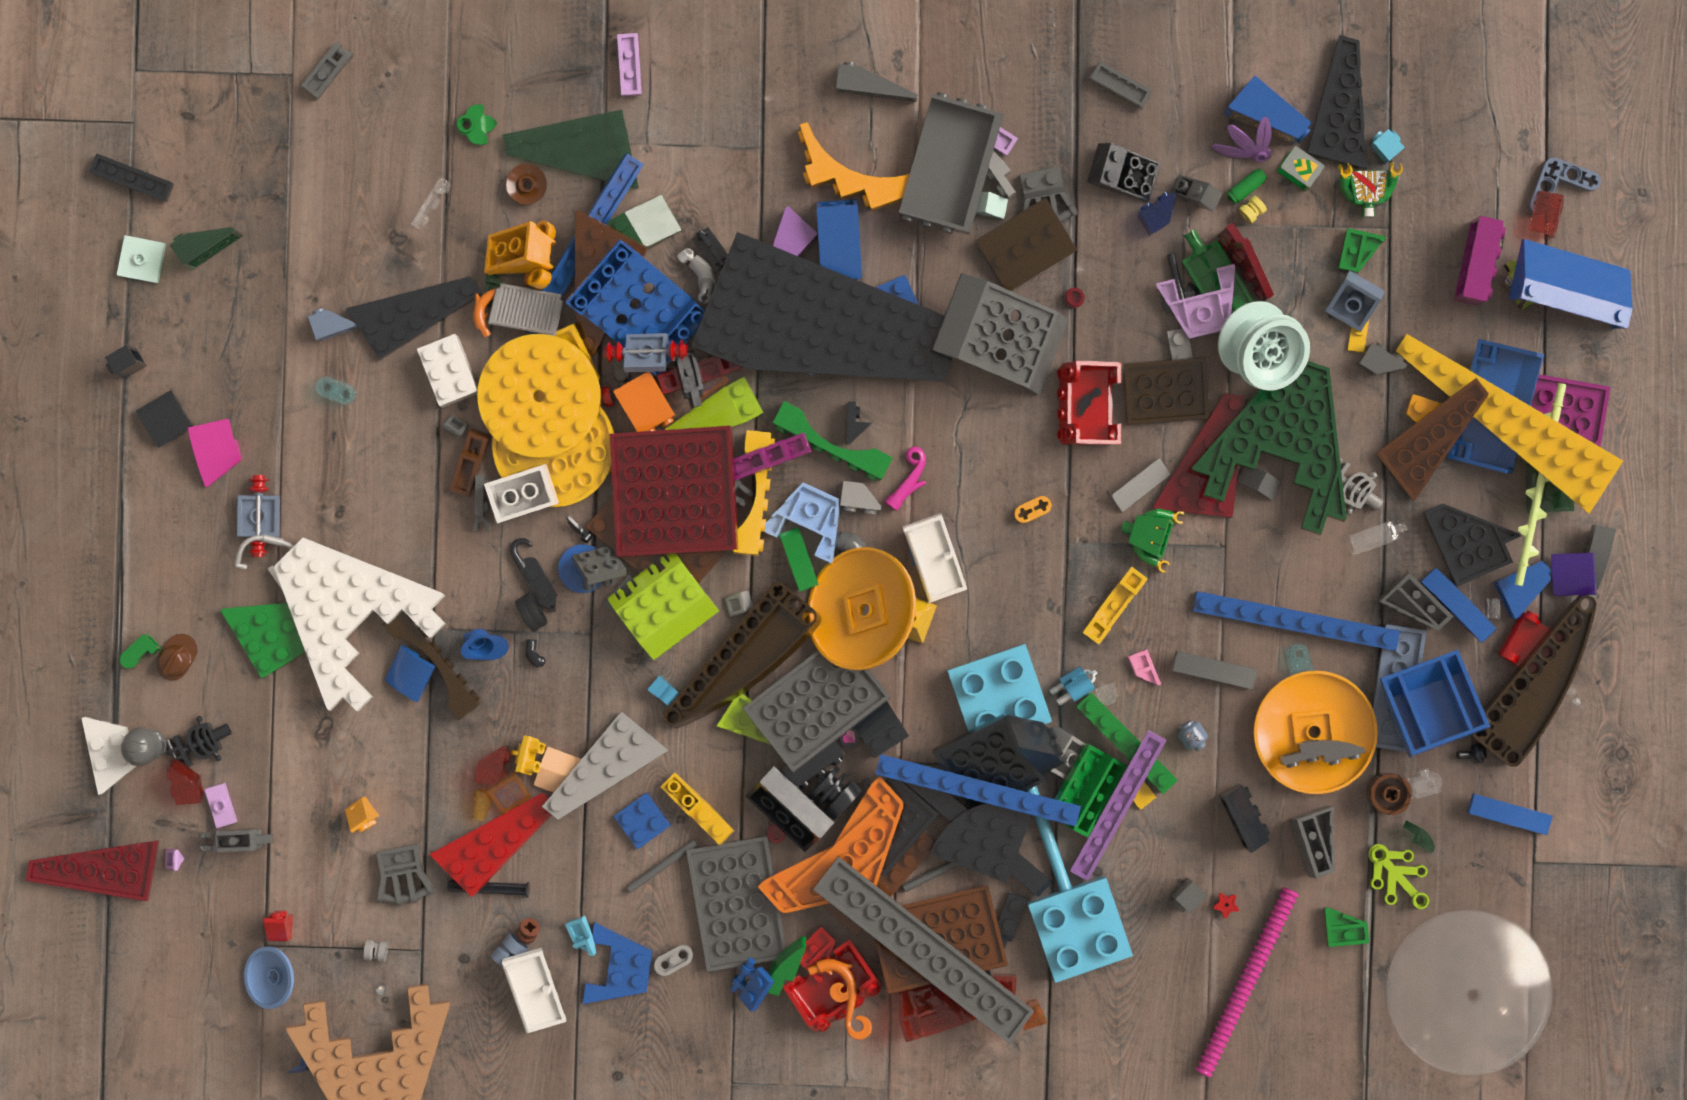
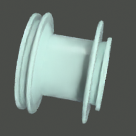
M1258 301L1241 306L1228 317L1219 335L1218 352L1223 364L1230 371L1240 374L1249 385L1263 390H1277L1291 384L1303 372L1309 359L1310 341L1304 328L1297 320L1283 315L1281 310L1273 304Z

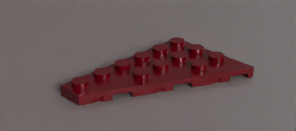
M1225 393L1154 503L1153 509L1160 508L1175 512L1181 511L1184 513L1233 517L1238 465L1234 467L1223 503L1203 496L1209 477L1193 472L1191 468L1244 409L1245 395Z

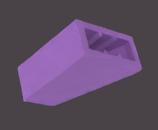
M787 206L784 210L773 246L800 256L818 237V233Z

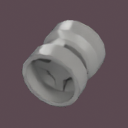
M366 940L364 960L371 961L372 959H377L379 962H386L388 942L381 941L375 943L373 940Z

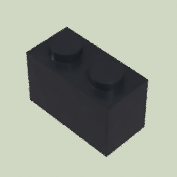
M128 345L105 357L108 362L106 367L109 372L123 378H127L147 366L137 348Z

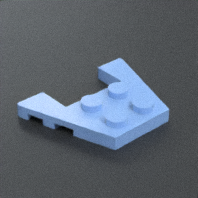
M803 482L766 522L765 532L778 538L786 519L791 520L823 535L815 556L832 563L841 500Z

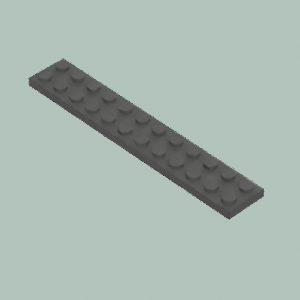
M839 856L813 888L814 891L1008 1044L1012 1042L1034 1013L1032 1008Z

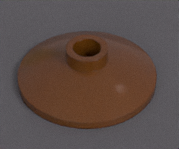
M518 165L508 174L506 180L507 192L517 203L523 205L534 204L546 192V176L535 165ZM526 182L531 183V187L529 189L524 188V184Z

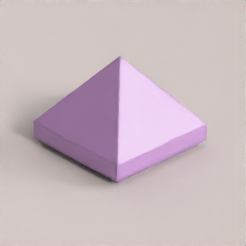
M166 848L165 869L178 870L184 857L179 850Z

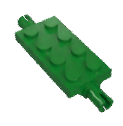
M1194 229L1184 235V238H1186L1193 250L1192 255L1182 260L1181 263L1200 294L1221 290L1216 268L1232 264L1217 240L1209 245L1203 244ZM1236 271L1231 314L1241 306L1254 302Z

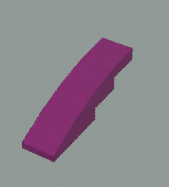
M805 433L735 458V481L811 453L812 450Z

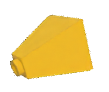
M916 598V619L908 636L909 639L923 644L937 605Z

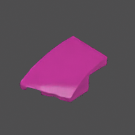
M230 419L188 428L205 487H210L213 482L242 460L238 440L233 437Z

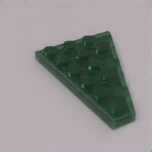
M623 110L503 134L507 156L578 173L602 181L609 180L625 153L632 156ZM637 177L630 186L633 189L639 188Z

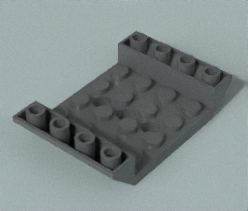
M961 273L931 350L949 358L961 360L1020 385L1022 389L1040 395L1069 319L1056 310L989 281ZM1013 310H1016L1019 314L1015 322L1010 318ZM1006 329L1011 331V338L1008 341L1003 338V332ZM999 348L1004 351V357L1001 360H998L995 355Z

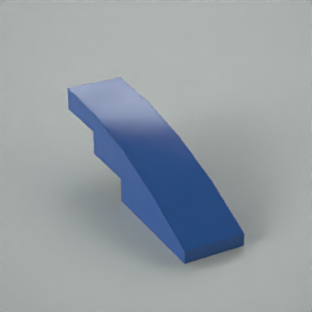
M1437 568L1421 581L1422 585L1480 643H1483L1497 630L1479 609Z
M1473 793L1467 811L1468 814L1548 835L1553 816Z

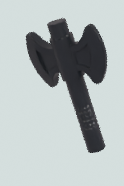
M1175 253L1168 254L1172 279H1175L1179 299L1200 295L1197 288L1191 282L1188 283L1187 290L1184 291ZM1162 295V306L1166 314H1168L1171 308Z

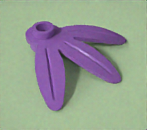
M1263 117L1257 130L1256 144L1239 128L1229 125L1227 129L1230 136L1241 148L1221 144H1213L1211 146L1212 149L1225 156L1233 158L1252 157V159L1258 162H1264L1272 155L1269 149L1271 140L1269 118Z

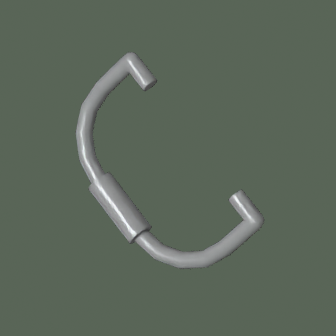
M265 534L262 536L254 535L247 538L240 545L234 566L239 569H247V565L240 564L244 548L250 542L261 541L277 546L283 545L290 550L294 546L284 541L283 538Z

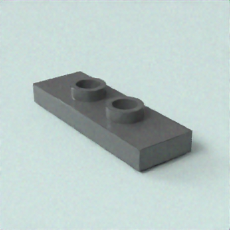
M1101 61L1098 62L1089 78L1090 81L1141 110L1152 93V90Z

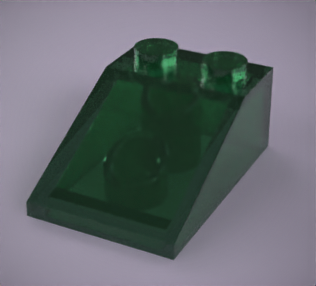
M233 227L192 232L176 236L170 247L183 266L194 270L243 237V235Z

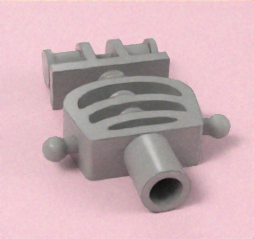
M1348 462L1344 463L1341 473L1345 504L1349 505V508L1346 510L1347 514H1352L1353 508L1361 509L1364 503L1377 511L1384 502L1372 493L1376 487L1373 479L1377 477V474L1372 472L1368 477L1365 473L1358 472L1346 478L1343 475L1350 464ZM1357 476L1362 478L1356 483L1352 482V480ZM1363 482H1367L1362 488L1359 487ZM1347 488H1348V490H1350V492H1349V494H1348V499L1346 498V495H1345V492H1346V489H1347ZM1355 493V495L1357 494V496L1355 498V501L1353 502V496Z

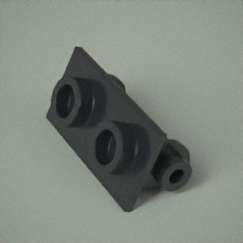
M707 227L697 232V235L692 240L716 272L724 266L728 254L710 228Z

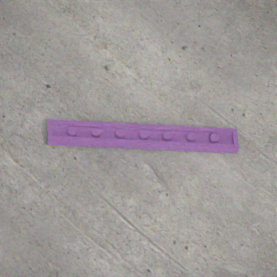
M1150 730L1147 731L1071 867L1070 872L1087 881L1089 880L1166 743V739Z

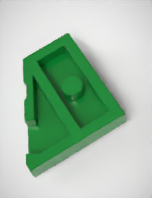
M1347 228L1338 269L1359 273L1378 247L1385 241L1386 236Z
M1323 907L1328 947L1370 943L1367 922L1329 907Z

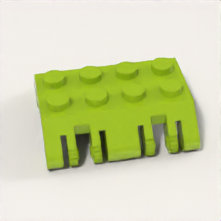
M677 553L666 554L670 562L664 556L659 558L665 567L663 571L659 572L657 566L651 564L649 567L654 574H651L646 568L635 576L633 580L637 584L636 587L631 581L627 582L628 588L633 592L628 597L619 588L617 593L620 599L615 593L607 598L615 612L653 660L719 612V609L685 567Z

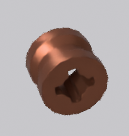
M532 918L522 920L516 932L517 939L524 944L534 942L540 931L539 923Z

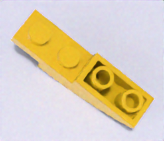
M675 772L661 786L719 845L735 831L707 801Z

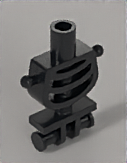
M197 716L196 721L198 725L191 727L187 732V745H184L180 735L173 737L177 745L176 748L172 743V739L167 740L166 755L171 754L173 759L170 760V764L173 763L176 769L175 772L177 773L186 768L183 766L181 759H184L187 767L194 765L189 755L190 752H193L200 759H208L214 756L216 761H220L221 756L217 752L222 750V746L219 740L232 734L229 725L226 723L213 729L210 722L203 723V718ZM194 731H195L196 740H193V733H194ZM201 748L207 755L200 753L198 749ZM179 750L181 755L177 757L175 752Z

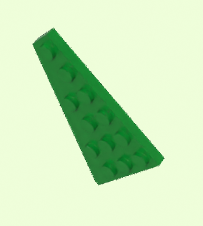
M288 603L223 608L220 610L261 678H265L306 653Z

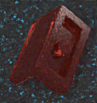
M1545 191L1538 192L1530 231L1544 233L1547 237L1555 239L1565 201L1564 195Z

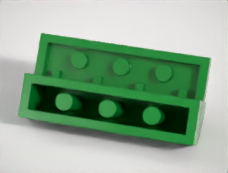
M1085 743L1055 797V800L1081 806L1076 827L1064 825L1088 838L1124 774L1127 765Z

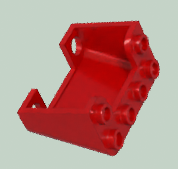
M1072 361L1063 363L1057 370V377L1059 379L1057 398L1059 399V409L1057 411L1059 429L1057 431V439L1062 445H1120L1121 424H1112V384L1121 383V362ZM1094 388H1100L1102 390L1101 396L1094 398L1091 405L1080 416V410L1078 409L1080 399L1083 398V395L1093 394Z
M850 939L833 950L835 956L831 959L853 965L849 970L856 983L857 996L854 1009L863 1005L867 997H874L881 992L882 983ZM832 971V975L825 972L821 983L810 974L804 978L798 975L794 978L793 982L790 981L783 986V989L808 1027L815 1032L820 1031L822 1033L831 1027L830 1024L836 1019L839 1021L846 1017L847 1001L836 1002L830 995V988L835 983L844 984L841 992L845 993L847 991L846 982L837 972Z

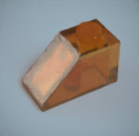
M1037 998L1025 1003L1034 1010V1013L1023 1026L1024 1030L1048 1023Z

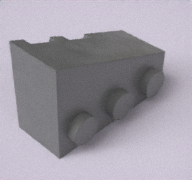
M1408 570L1378 598L1381 603L1438 631L1453 618V615Z

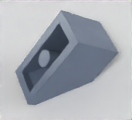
M324 308L312 312L313 315L308 316L313 333L318 341H323L358 328L356 323L329 310H324Z

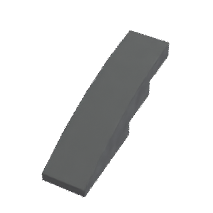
M1175 651L1171 671L1253 689L1257 669L1180 651Z

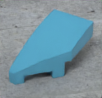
M585 915L566 922L565 926L574 943L572 947L580 948L588 952V955L594 956L596 954L595 943Z

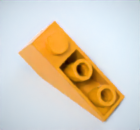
M365 796L345 809L352 833L356 831L361 833L377 823L375 819L379 815Z

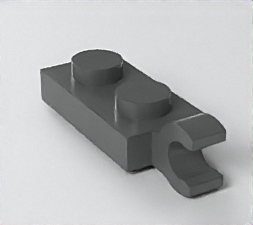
M475 475V531L479 530L478 526L480 523L485 524V531L490 530V523L485 519L486 512H489V500H486V489L484 484L489 483V480H486L485 475Z

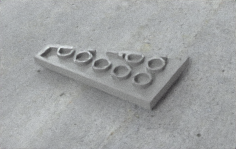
M621 712L542 807L559 820L669 750Z

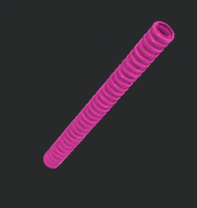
M1282 887L1281 890L1283 892L1282 894L1279 893L1280 898L1276 900L1277 904L1273 906L1274 911L1271 910L1270 913L1272 915L1271 917L1268 916L1269 921L1265 922L1266 927L1262 929L1263 933L1259 935L1260 940L1257 939L1256 942L1258 944L1254 945L1255 950L1251 951L1252 956L1248 958L1249 962L1245 964L1246 969L1243 968L1242 971L1244 973L1240 974L1241 979L1237 980L1238 985H1235V991H1232V997H1229L1230 1002L1226 1003L1227 1008L1223 1009L1224 1014H1221V1020H1218V1026H1215L1216 1031L1212 1032L1213 1037L1209 1038L1210 1043H1207V1049H1204V1055H1201L1202 1060L1198 1061L1199 1066L1195 1067L1198 1073L1206 1077H1212L1211 1073L1215 1071L1214 1066L1218 1065L1217 1060L1221 1059L1220 1054L1224 1053L1223 1048H1226L1225 1044L1229 1042L1228 1037L1232 1036L1231 1031L1235 1030L1234 1025L1238 1024L1237 1019H1240L1239 1015L1243 1013L1242 1008L1246 1007L1245 1002L1249 1001L1248 996L1252 995L1250 992L1254 990V984H1257L1256 979L1260 978L1259 973H1262V967L1266 966L1264 963L1268 961V955H1271L1270 950L1274 949L1273 944H1276V938L1280 937L1278 934L1282 932V926H1285L1284 921L1288 920L1287 915L1291 914L1289 911L1294 908L1292 905L1296 903V897H1299L1298 893L1286 887Z

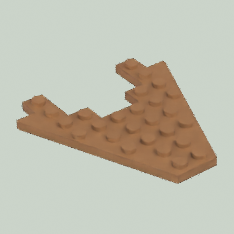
M428 984L408 986L407 995L411 1027L391 1030L393 1050L352 1057L349 1037L329 1040L324 1000L303 1003L305 1024L286 1026V1031L328 1100H421L450 1002L430 1003Z

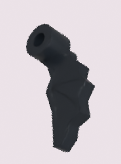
M1094 388L1093 394L1083 395V398L1080 399L1078 406L1080 416L1084 414L1094 398L1101 396L1102 390L1100 388Z
M567 515V523L575 532L582 535L581 540L584 543H588L592 538V532L589 531L587 533L570 515Z

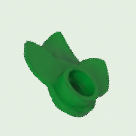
M482 104L469 107L466 115L460 116L456 121L458 132L467 136L470 142L477 145L488 144L486 133L492 131L497 125L495 119L488 115H483L484 106ZM465 122L470 123V127L468 129L463 128V124Z

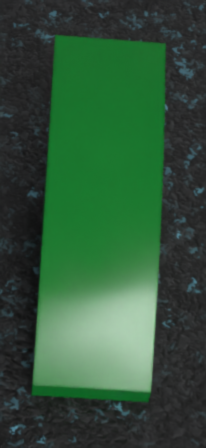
M799 527L779 534L799 592L819 585Z
M802 936L790 944L773 962L767 972L774 980L768 993L779 996L784 981H794L806 949V937Z

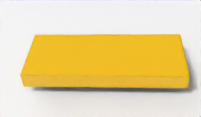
M1369 320L1361 332L1351 327L1348 351L1364 353Z

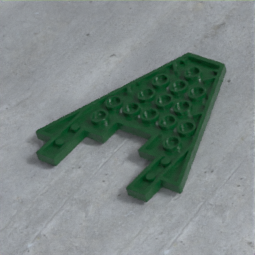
M1308 361L1303 372L1291 384L1277 390L1260 389L1195 463L1191 471L1209 477L1203 496L1223 503L1235 465L1254 471L1261 452L1298 464L1293 484L1312 490L1300 529L1321 535L1327 517L1345 522L1347 516L1330 368Z

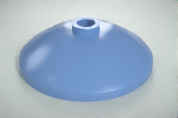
M270 946L255 950L249 956L245 965V987L250 998L258 1006L265 1009L282 1006L289 999L294 986V973L287 956L281 950Z

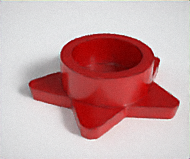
M1220 892L1218 903L1213 906V909L1221 911L1225 919L1231 912H1238L1239 908L1235 904L1236 894L1226 896Z

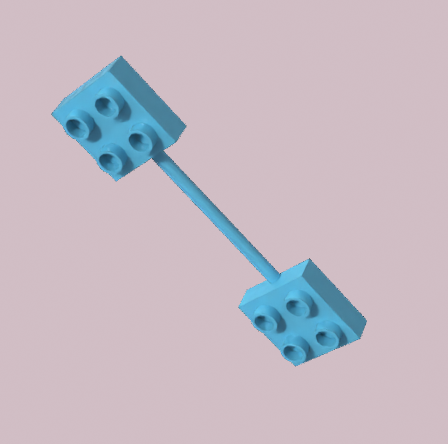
M1021 644L947 670L968 731L1003 714L1004 716L1012 715L1040 721L1045 724L1052 722L1026 644ZM1037 786L1026 791L1040 795ZM1034 816L1060 891L1028 901L1027 904L1055 983L1132 957L1133 954L1106 877L1101 876L1071 887L1049 820Z

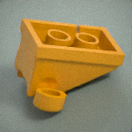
M545 220L539 221L537 225L529 221L488 235L484 273L488 275L530 273L527 280L530 286L537 289L546 288L552 278L549 270L553 269V265L550 264L551 245L556 244L554 240L556 237L554 225Z

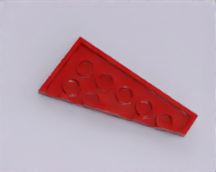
M541 793L429 855L471 897H474L549 819L551 814L542 807L549 797Z

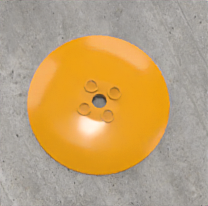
M860 547L847 550L836 556L833 562H829L817 576L819 585L812 587L809 595L808 605L821 616L819 627L811 635L812 640L819 652L836 666L857 671L878 667L890 660L901 649L911 632L916 612V596L912 580L905 567L895 557L879 549ZM868 605L869 612L867 615H864L863 608ZM814 614L807 616L808 623H811L814 620Z
M1305 671L1283 679L1266 694L1257 710L1253 733L1257 754L1271 776L1286 787L1298 792L1324 794L1346 787L1365 771L1376 749L1378 730L1374 710L1367 697L1355 684L1334 673ZM1317 726L1319 728L1317 737H1310L1308 733L1310 727ZM1318 739L1348 742L1365 748L1366 751L1360 754V758L1349 760L1346 757L1340 759L1341 763L1334 765L1322 762L1321 756H1318L1319 760L1307 763L1306 760L1298 762V766L1287 768L1286 765L1280 764L1278 757L1298 751L1296 745L1298 742Z

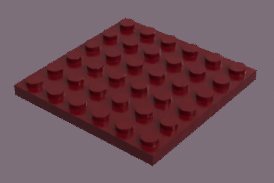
M732 426L610 434L616 557L739 550Z

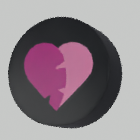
M855 728L850 729L840 737L841 744L847 748L855 747L860 741V734Z

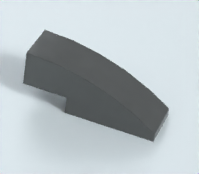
M1591 525L1588 545H1585L1584 553H1594L1596 589H1599L1610 557L1616 529Z

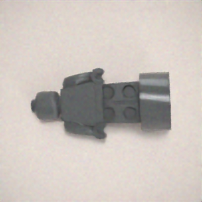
M624 357L620 362L614 358L615 369H611L614 380L619 381V388L627 384L625 380L629 379V372L624 371Z

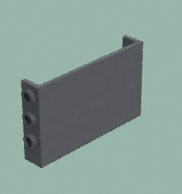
M937 92V95L932 94L898 213L899 216H902V220L907 222L917 220L922 222V226L933 228V225L941 227V231L953 234V231L966 235L970 234L1004 114L988 110L989 107L983 104H977L976 106L968 104L969 101L962 98L953 100L944 93Z

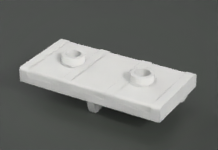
M941 513L902 527L929 603L967 590Z
M542 948L502 959L505 975L527 1033L566 1022V1016Z

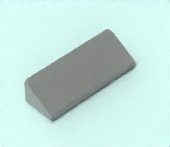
M1158 458L1110 495V497L1123 512L1171 474L1161 459Z

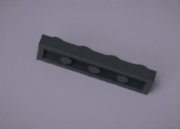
M97 153L89 171L91 174L164 202L168 201L174 183Z

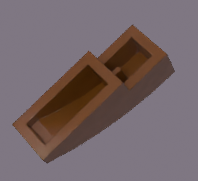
M473 428L468 432L450 491L467 497L470 496L475 484V475L479 473L491 435Z

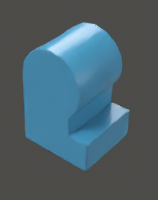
M661 675L648 688V691L668 706L679 695V692Z

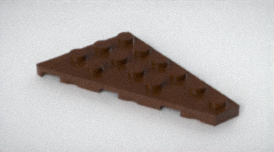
M577 210L575 213V290L619 239L630 245L643 257L648 247L590 215ZM575 311V326L589 355L595 356L606 333L583 314L580 315Z

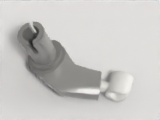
M687 248L681 251L677 257L682 263L690 261L689 267L698 276V286L700 289L698 299L702 303L704 297V303H709L717 283L714 270L699 255L693 257V251Z

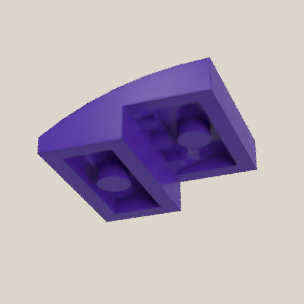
M1594 553L1551 554L1554 596L1597 595Z

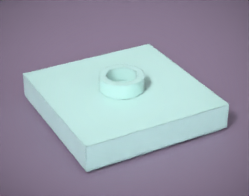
M124 235L117 276L158 284L166 244Z

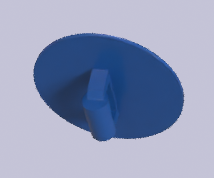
M579 544L564 552L559 561L558 571L561 581L568 589L577 593L594 591L592 590V585L591 591L583 589V577L573 564L572 555L597 548L587 544ZM602 582L596 583V589L602 585Z

